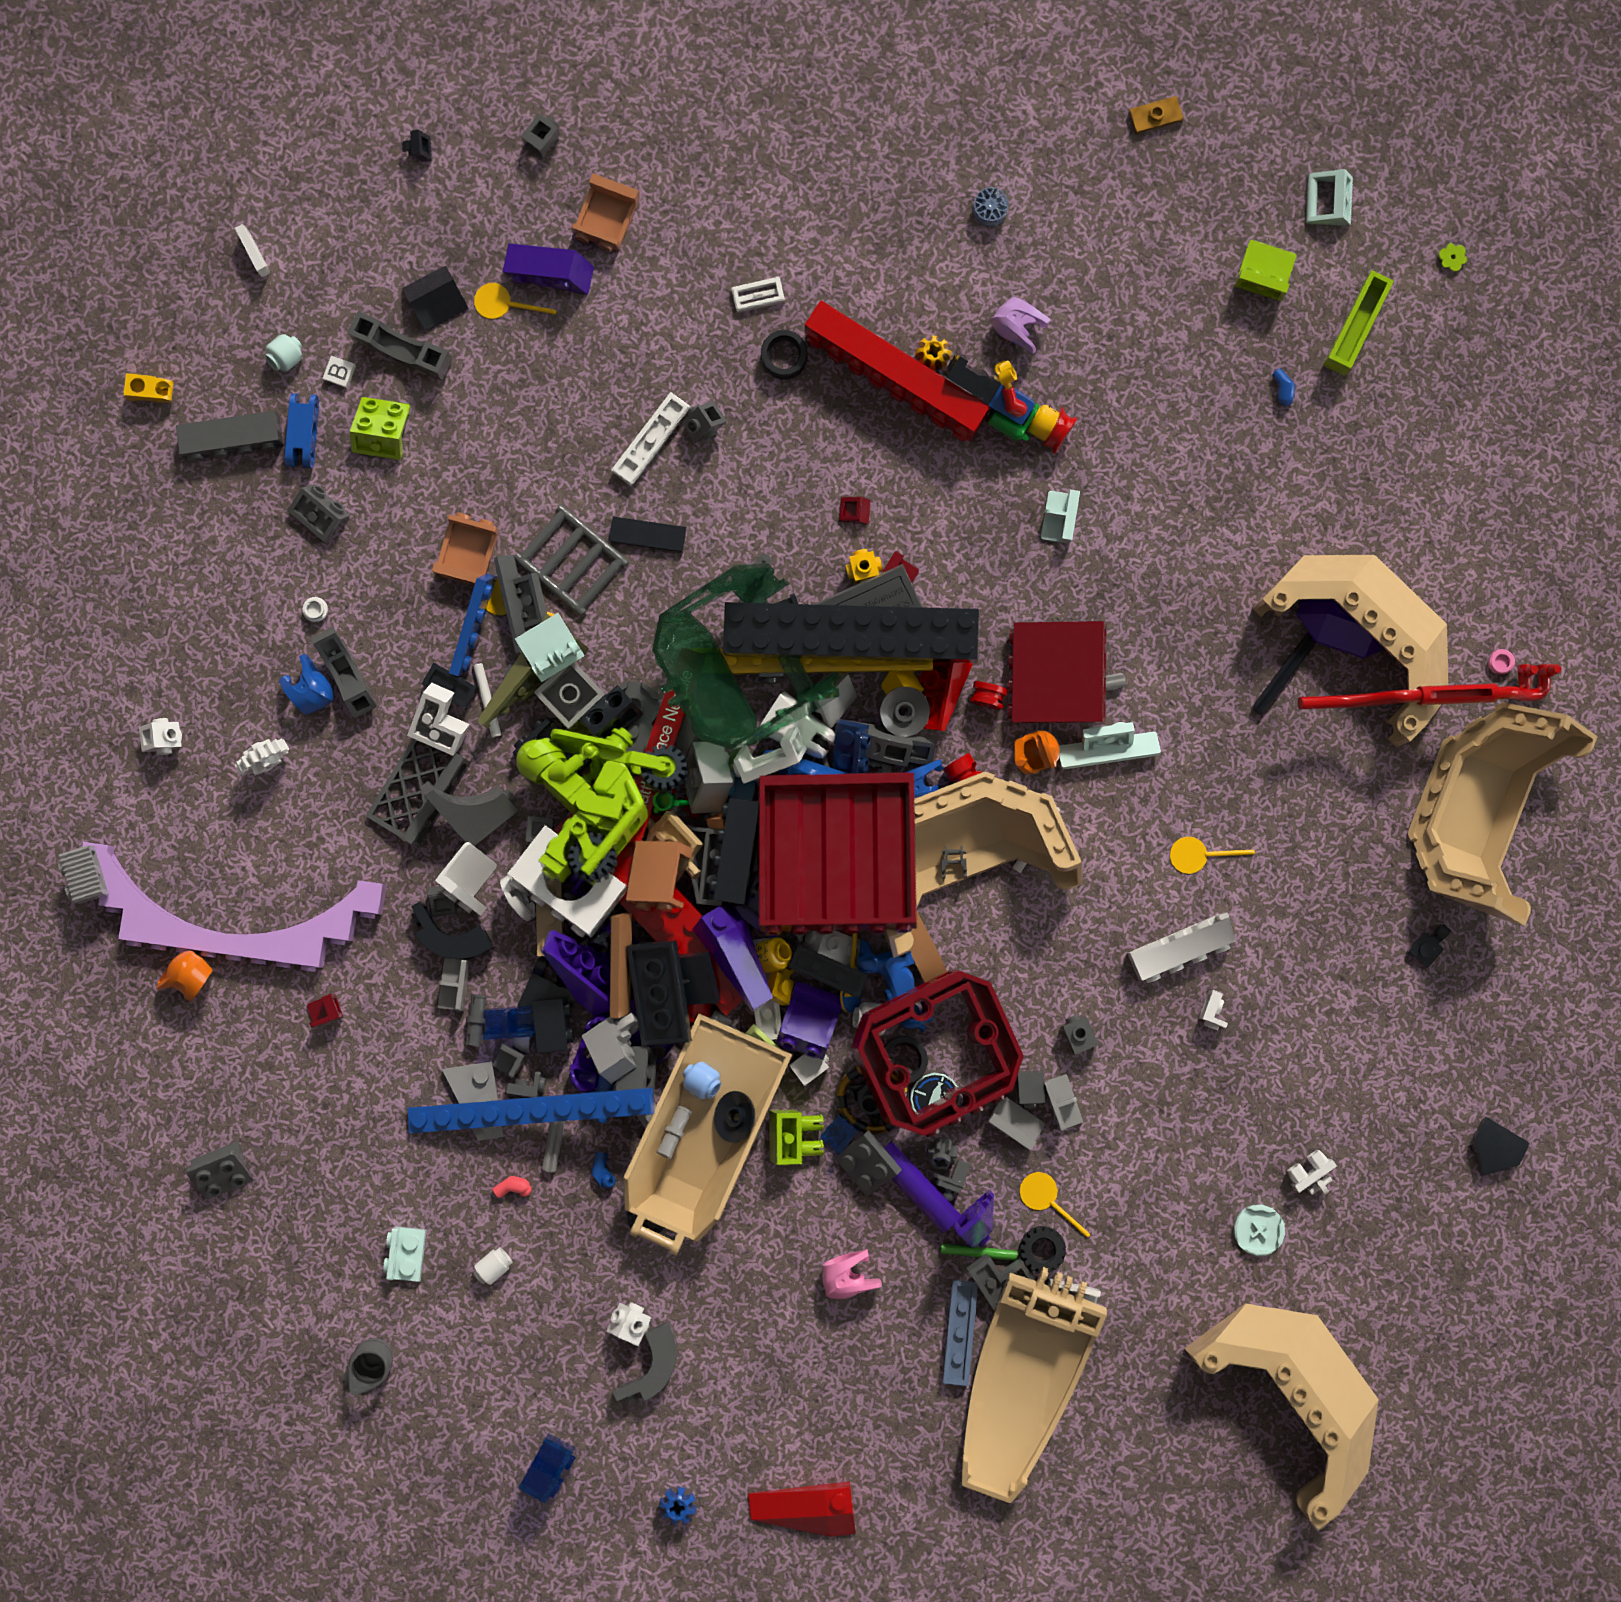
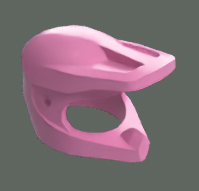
M867 1249L835 1257L823 1264V1286L827 1297L831 1299H847L882 1286L880 1279H864L863 1274H855L850 1270L859 1261L867 1262L870 1260Z

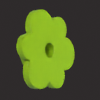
M1450 243L1446 248L1439 251L1438 256L1443 260L1441 263L1442 267H1449L1453 272L1459 271L1461 266L1467 262V257L1464 256L1466 249L1462 245L1455 247L1453 243Z

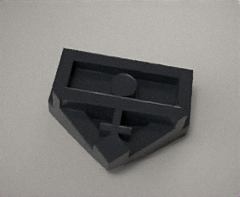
M1485 1117L1479 1124L1473 1138L1474 1144L1470 1145V1149L1476 1155L1480 1166L1478 1171L1480 1176L1483 1177L1519 1166L1530 1143L1488 1117Z

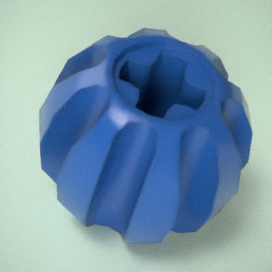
M678 1486V1493H675L670 1488L665 1491L668 1499L660 1498L658 1506L666 1509L661 1511L660 1515L664 1520L668 1517L671 1518L670 1525L677 1526L678 1520H681L685 1525L691 1521L688 1514H696L697 1506L690 1504L696 1498L692 1492L689 1495H684L686 1489L684 1487ZM675 1501H678L679 1505L682 1506L681 1511H677V1508L673 1507Z

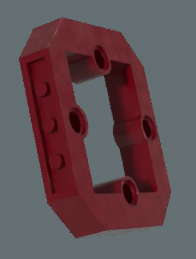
M949 970L863 1013L851 1046V1050L884 1122L916 1134L926 1135L927 1137L941 1131L940 1128L946 1124L951 1126L963 1120L962 1116L969 1112L975 1114L985 1108L984 1105L991 1101L996 1103L1005 1099L1006 1093L1013 1090L1024 1057L991 982L960 970ZM961 992L973 1018V1021L967 1027V1037L975 1044L985 1045L996 1070L962 1088L952 1087L948 1089L943 1098L913 1112L904 1092V1088L910 1082V1073L906 1067L891 1063L878 1033L906 1019L926 1021L933 1014V1005ZM919 1001L922 1005V1011L916 1015L914 1005ZM984 1025L986 1028V1035L981 1039L979 1036V1029L981 1026ZM896 1070L899 1078L897 1082L892 1083L890 1075ZM962 1094L963 1103L958 1107L955 1102L956 1097Z

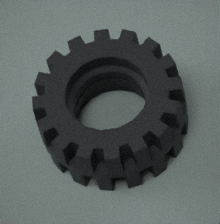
M1045 1226L1033 1227L1021 1239L1020 1255L1025 1265L1031 1270L1040 1273L1042 1268L1045 1267L1048 1269V1273L1053 1270H1057L1063 1264L1064 1257L1066 1256V1245L1062 1236L1056 1230ZM1039 1239H1047L1053 1245V1254L1046 1260H1039L1032 1253L1033 1244Z

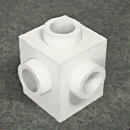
M168 718L154 719L153 723L139 727L142 752L156 751L157 755L172 754L173 749L182 747V733L179 730V722H168Z
M630 1302L629 1307L619 1303L617 1309L612 1313L607 1332L639 1346L643 1335L648 1330L651 1317L643 1314V1307Z

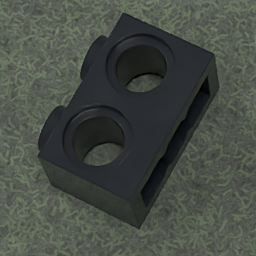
M617 685L580 719L597 738L606 739L607 736L612 735L611 731L614 728L618 730L624 728L627 730L644 714Z

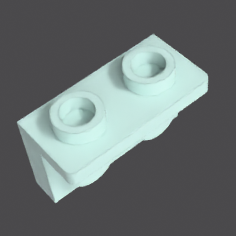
M394 1227L392 1232H388L386 1247L390 1248L389 1258H385L383 1273H387V1280L421 1281L426 1229Z

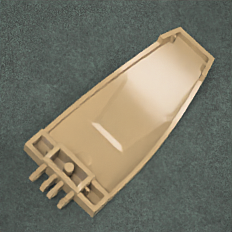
M1045 1267L1042 1268L1037 1281L1009 1273L982 1345L969 1402L962 1486L1010 1504L1027 1485V1478L1042 1454L1074 1392L1096 1337L1098 1338L1107 1316L1106 1307L1083 1299L1087 1287L1086 1282L1082 1281L1079 1284L1076 1296L1068 1293L1072 1286V1277L1067 1276L1062 1289L1059 1290L1063 1277L1061 1273L1055 1275L1052 1286L1045 1285L1044 1282L1048 1276V1269Z

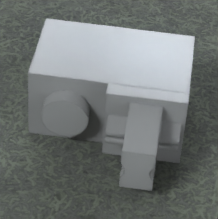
M632 1013L617 1020L609 1017L582 1035L599 1074L611 1084L636 1068L632 1058L635 1054L630 1047L629 1039L631 1035L639 1030L637 1017Z

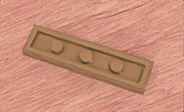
M621 913L611 917V1018H621L631 1014V974L626 946L632 944V913Z

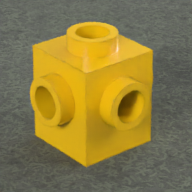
M867 549L853 552V556L849 557V564L845 565L848 579L853 578L854 585L879 575V572L883 571L880 557H875L874 551L868 552ZM866 562L869 564V568L866 570L861 569L859 566Z

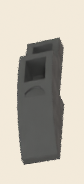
M837 719V721H836V725H835V729H834V733H835V734H836L837 722H838L840 719ZM860 723L869 725L868 735H871V742L866 750V757L906 767L909 762L925 765L932 763L936 739L913 735L900 737L887 732L884 726Z

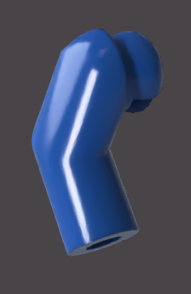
M1279 368L1273 372L1272 378L1279 384L1278 401L1282 406L1287 407L1293 403L1295 384Z
M596 1152L592 1176L600 1187L604 1189L612 1188L616 1180L606 1168L608 1154Z

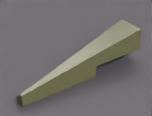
M546 614L541 623L550 618V616ZM572 634L583 653L587 652L589 648ZM523 651L478 718V721L487 729L491 726L490 722L501 713L506 715L510 712L509 707L518 700L524 701L549 679L540 681Z

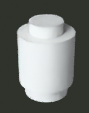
M499 1247L496 1251L494 1249L474 1265L476 1269L474 1275L482 1284L488 1283L491 1285L509 1270V1265L513 1262L509 1255Z

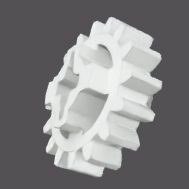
M282 738L272 742L270 739L257 742L242 753L243 756L235 762V767L242 776L250 775L251 773L255 776L263 772L266 773L282 762L281 758L288 753L289 748Z

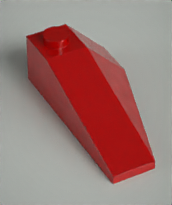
M933 662V671H921L922 675H919V682L922 684L924 689L923 695L926 697L930 709L929 719L923 729L945 731L973 663Z
M850 1481L748 1493L751 1520L829 1537L856 1534Z

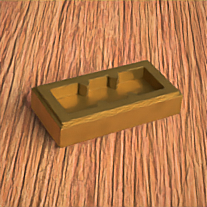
M1177 96L1129 109V115L1136 135L1180 123L1184 119Z

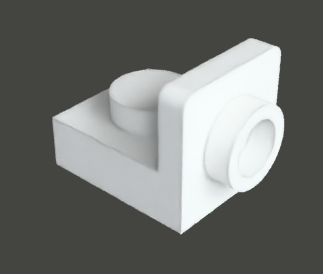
M1209 990L1199 1019L1205 1021L1204 1026L1218 1031L1219 1026L1226 1028L1228 1024L1214 1018L1215 1014H1219L1223 1007L1224 1000H1221L1223 994Z

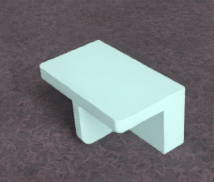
M1070 490L1069 493L1048 492L1041 533L1042 540L1066 544L1071 543L1080 491Z

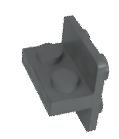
M238 1141L190 1160L191 1167L186 1169V1175L206 1199L217 1197L220 1194L242 1187L253 1181L252 1174L245 1167L242 1147Z

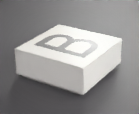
M331 356L323 380L348 388L356 365Z

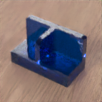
M532 1006L484 1010L486 1031L482 1034L483 1040L532 1037L535 1034Z

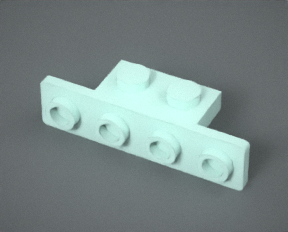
M1118 722L1110 726H1092L1088 729H1083L1081 743L1059 746L1061 768L1064 770L1158 756L1161 750L1157 733L1148 732L1134 735L1133 722Z

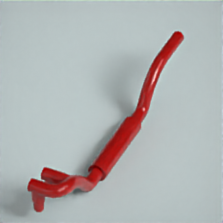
M1558 664L1517 665L1519 687H1498L1496 684L1418 686L1417 689L1395 690L1357 695L1299 697L1298 708L1300 710L1353 708L1417 702L1418 705L1495 703L1498 699L1538 701L1548 694L1551 688V677L1561 672V666ZM1538 673V686L1535 689H1530L1531 677Z

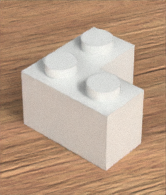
M431 683L422 694L407 736L454 756L461 747L470 725L447 715L454 692Z

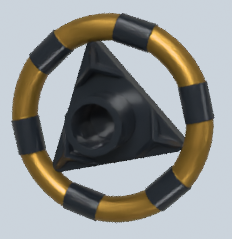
M859 1066L848 1071L841 1079L836 1095L838 1109L845 1121L863 1133L869 1130L872 1134H882L896 1128L897 1126L886 1122L878 1125L882 1116L867 1083L850 1084L851 1081L862 1075ZM893 1071L890 1075V1080L892 1083H895L899 1075ZM906 1087L904 1088V1092L909 1100V1092ZM847 1090L874 1125L853 1116L847 1105Z

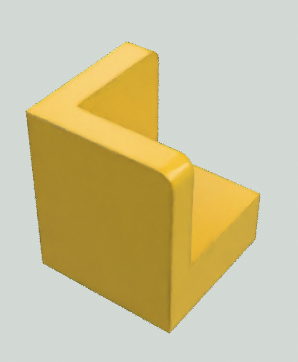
M913 671L889 672L881 685L886 695L891 690L904 686L915 688L921 693L924 690Z

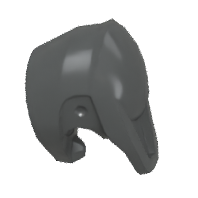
M370 1338L356 1347L348 1361L344 1374V1381L349 1385V1391L352 1395L368 1392L380 1385L387 1377L393 1364V1351L387 1342L379 1338Z

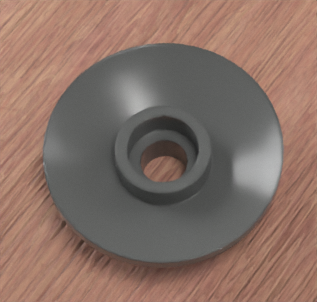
M904 686L891 690L884 697L880 706L882 724L890 733L896 736L909 737L917 734L925 727L929 719L930 709L926 697L912 687ZM902 706H905L907 709L904 715L899 714V709Z

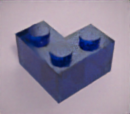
M548 1433L518 1489L543 1503H546L548 1497L554 1499L563 1482V1479L560 1478L564 1469L569 1471L576 1456L572 1455L575 1447Z

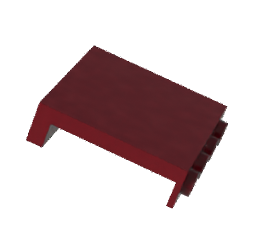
M1104 621L1014 622V628L1009 631L1010 644H1013V654H1009V668L1013 669V679H1009L1008 683L1009 694H1012V704L1008 705L1009 719H1012L1015 725L1020 723H1094L1095 725H1106L1107 624Z

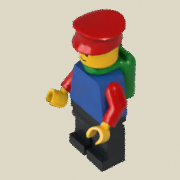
M957 350L944 371L945 376L973 395L980 397L982 402L993 408L986 419L987 424L1014 441H1019L1020 439L1027 441L1030 438L1025 432L1028 428L1029 433L1042 440L1043 445L1051 448L1052 453L1055 454L1078 418L1069 417L1065 413L1064 407H1061L1058 411L1048 405L1039 407V404L1035 403L1032 398L1014 388L1011 382L1017 380V374L1009 361L1003 360L996 364L994 371L997 376L992 374L990 377L985 370H976L968 365L966 355Z

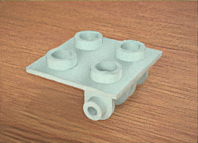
M559 613L515 638L541 682L585 656Z

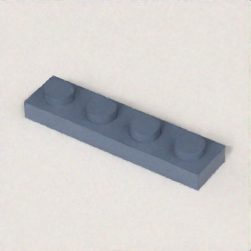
M952 1279L943 1372L944 1384L969 1386L978 1291L974 1281Z

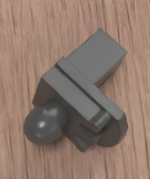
M958 1159L951 1178L936 1172L933 1173V1176L937 1178L935 1184L945 1188L942 1195L948 1202L954 1199L953 1195L955 1192L961 1193L971 1165L970 1163Z

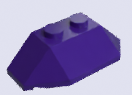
M1334 599L1300 601L1296 616L1302 621L1316 643L1363 659L1386 650Z

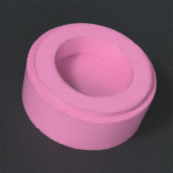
M1505 649L1493 652L1488 658L1489 669L1497 675H1504L1510 672L1515 665L1514 656Z

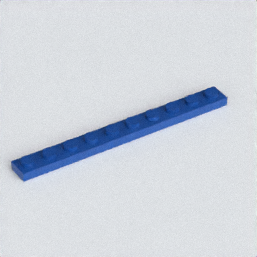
M653 1088L407 1108L409 1133L655 1113Z

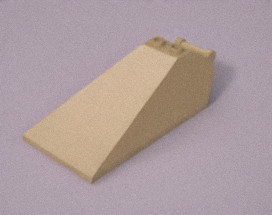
M698 1014L691 1029L692 1041L685 1043L654 1110L655 1113L649 1121L624 1176L625 1210L637 1215L630 1235L635 1238L640 1236L670 1250V1253L677 1256L685 1237L699 1242L719 1221L792 1057V1054L702 1014ZM702 1061L720 1073V1082L722 1084L713 1098L700 1100L684 1089V1077L682 1075L688 1065H695ZM731 1091H740L748 1095L755 1108V1123L751 1133L743 1141L737 1143L727 1142L722 1139L714 1123L715 1109L719 1100ZM677 1106H682L692 1111V1115H690L683 1130V1139H679L672 1158L667 1159L657 1154L656 1151L666 1133L664 1129L670 1125ZM645 1219L677 1233L675 1240L643 1227Z

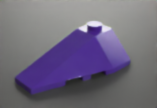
M733 904L721 905L701 917L692 930L751 1011L756 1010L771 1000L773 996L748 925Z
M553 930L549 931L542 953L575 1000L594 1016L610 1011L611 954L607 952L600 953L594 950L593 946H583L571 937Z

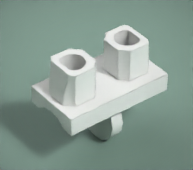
M1315 1150L1307 1156V1159L1314 1167L1312 1170L1306 1173L1303 1167L1297 1163L1289 1168L1287 1172L1293 1182L1291 1186L1295 1191L1301 1192L1314 1183V1185L1308 1188L1310 1194L1313 1195L1320 1190L1323 1195L1329 1193L1326 1185L1333 1180L1329 1175L1322 1179L1320 1178L1337 1166L1333 1160L1326 1158L1320 1150Z

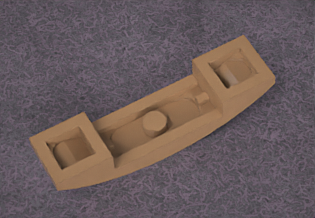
M917 912V929H912L911 931L914 945L910 951L913 961L925 983L947 972Z

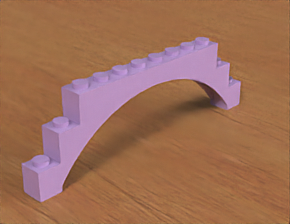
M83 842L82 846H95L109 895L99 898L98 905L107 906L106 912L121 914L123 909L118 939L126 940V945L141 947L142 942L151 943V949L166 951L167 946L176 947V952L178 953L192 951L193 949L200 950V956L216 958V954L221 953L226 954L225 959L241 961L242 956L251 958L250 963L266 965V960L276 961L275 966L291 968L292 963L301 965L300 970L315 972L316 967L323 968L328 938H331L330 943L345 945L346 940L353 941L357 911L360 912L359 917L375 919V914L382 915L387 885L357 881V887L342 901L304 923L268 933L246 935L221 933L188 923L153 902L135 885L124 871L114 854V846Z

